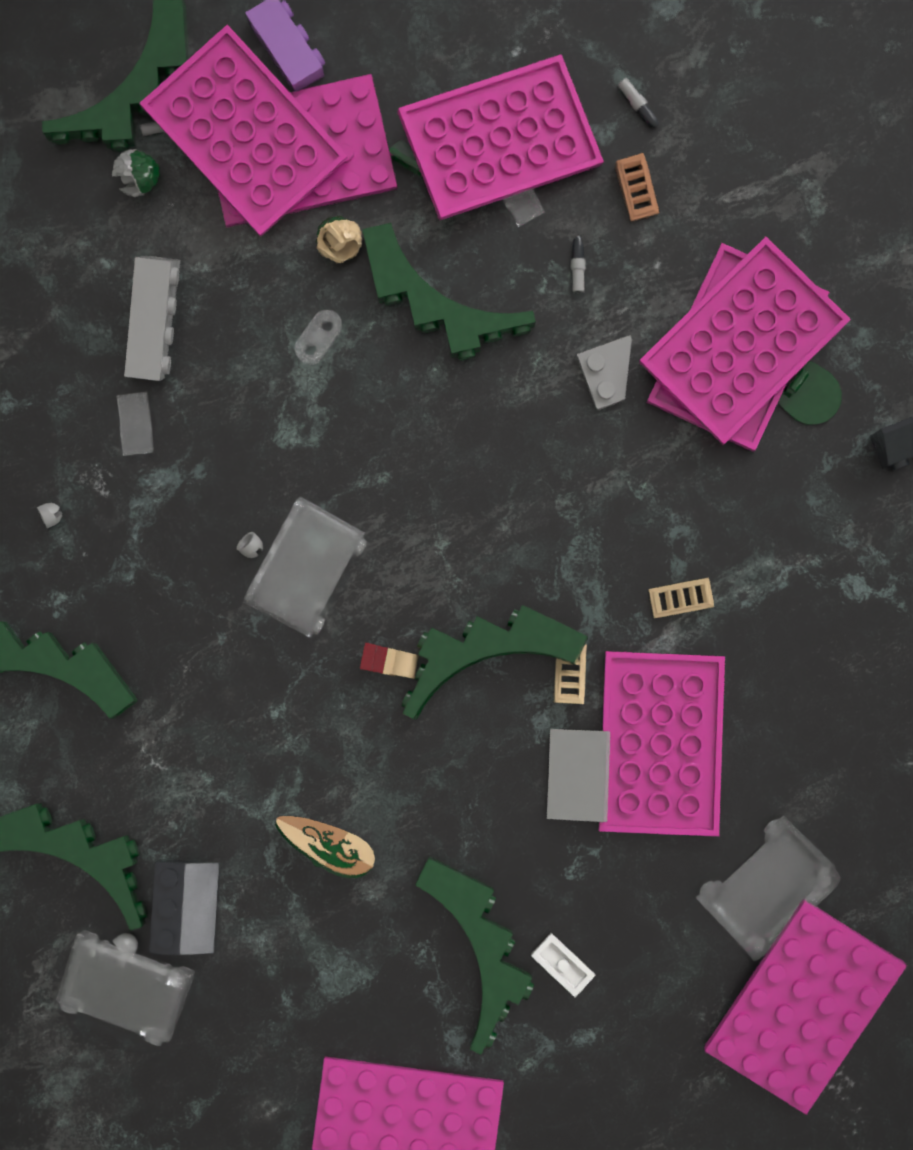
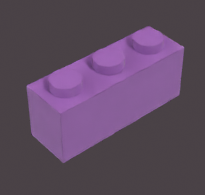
M265 0L245 13L249 25L293 92L306 88L324 76L322 67L325 64L324 59L316 48L311 50L307 44L309 37L301 25L295 26L291 19L294 16L293 12L285 0L281 3L279 0Z

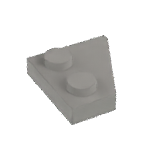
M630 335L584 351L576 356L596 411L625 400L632 341Z

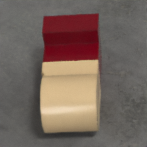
M365 642L360 669L414 679L419 655Z

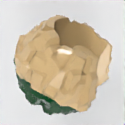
M330 216L318 226L317 239L315 241L317 243V250L325 258L343 263L345 260L355 257L359 252V248L362 245V232L356 222L342 216Z

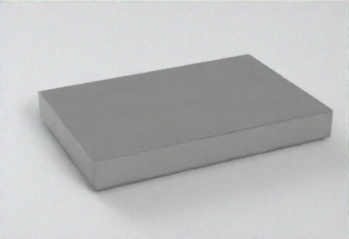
M550 729L547 819L607 822L610 731Z

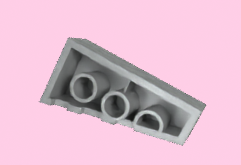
M151 256L135 257L124 377L160 381L165 378V374L170 372L171 357H168L169 345H172L174 328L171 326L173 315L176 312L177 300L175 296L179 281L180 260Z

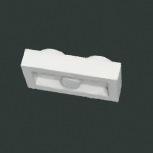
M552 933L531 954L574 997L595 976V973Z

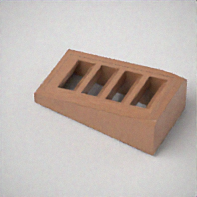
M644 153L616 161L614 167L630 221L659 214ZM639 167L638 171L625 173L627 169ZM639 178L643 180L641 183L628 185V181ZM646 190L644 195L631 197V193ZM649 201L650 206L634 209L635 204Z

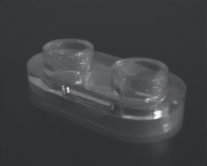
M322 310L313 317L295 345L296 355L301 362L307 365H314L324 358L342 330V322L337 313L332 310ZM325 322H331L333 324V327L330 331H324L322 329V325ZM308 346L316 348V352L313 355L305 353Z

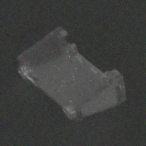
M300 496L292 507L250 585L243 603L311 638L313 633L318 635L326 620L321 617L323 609L350 559L355 554L358 556L362 554L368 542L364 539L366 533Z
M784 815L779 820L775 819L767 825L764 830L766 833L764 837L766 843L724 883L721 881H709L700 889V895L696 897L702 906L753 960L760 959L768 952L802 899L817 906L836 888L841 880L835 866Z
M86 930L76 934L56 999L61 1004L60 1009L71 1014H77V1011L139 1033L145 1036V1041L154 1045L161 1046L162 1042H169L196 971L184 966L181 969L172 967V970H170L171 964L169 963L162 964L110 945L109 941L106 940L98 943V935Z

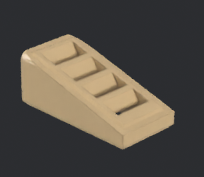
M709 578L648 589L654 618L714 607ZM698 586L701 587L703 603L698 604L695 589ZM687 588L691 601L689 606H686L683 589ZM671 591L677 592L679 608H674ZM660 593H665L668 610L662 611Z
M587 645L584 646L576 665H579V671L562 670V664H573L556 658L553 703L584 704ZM561 677H578V683L561 682ZM561 688L578 689V694H561Z

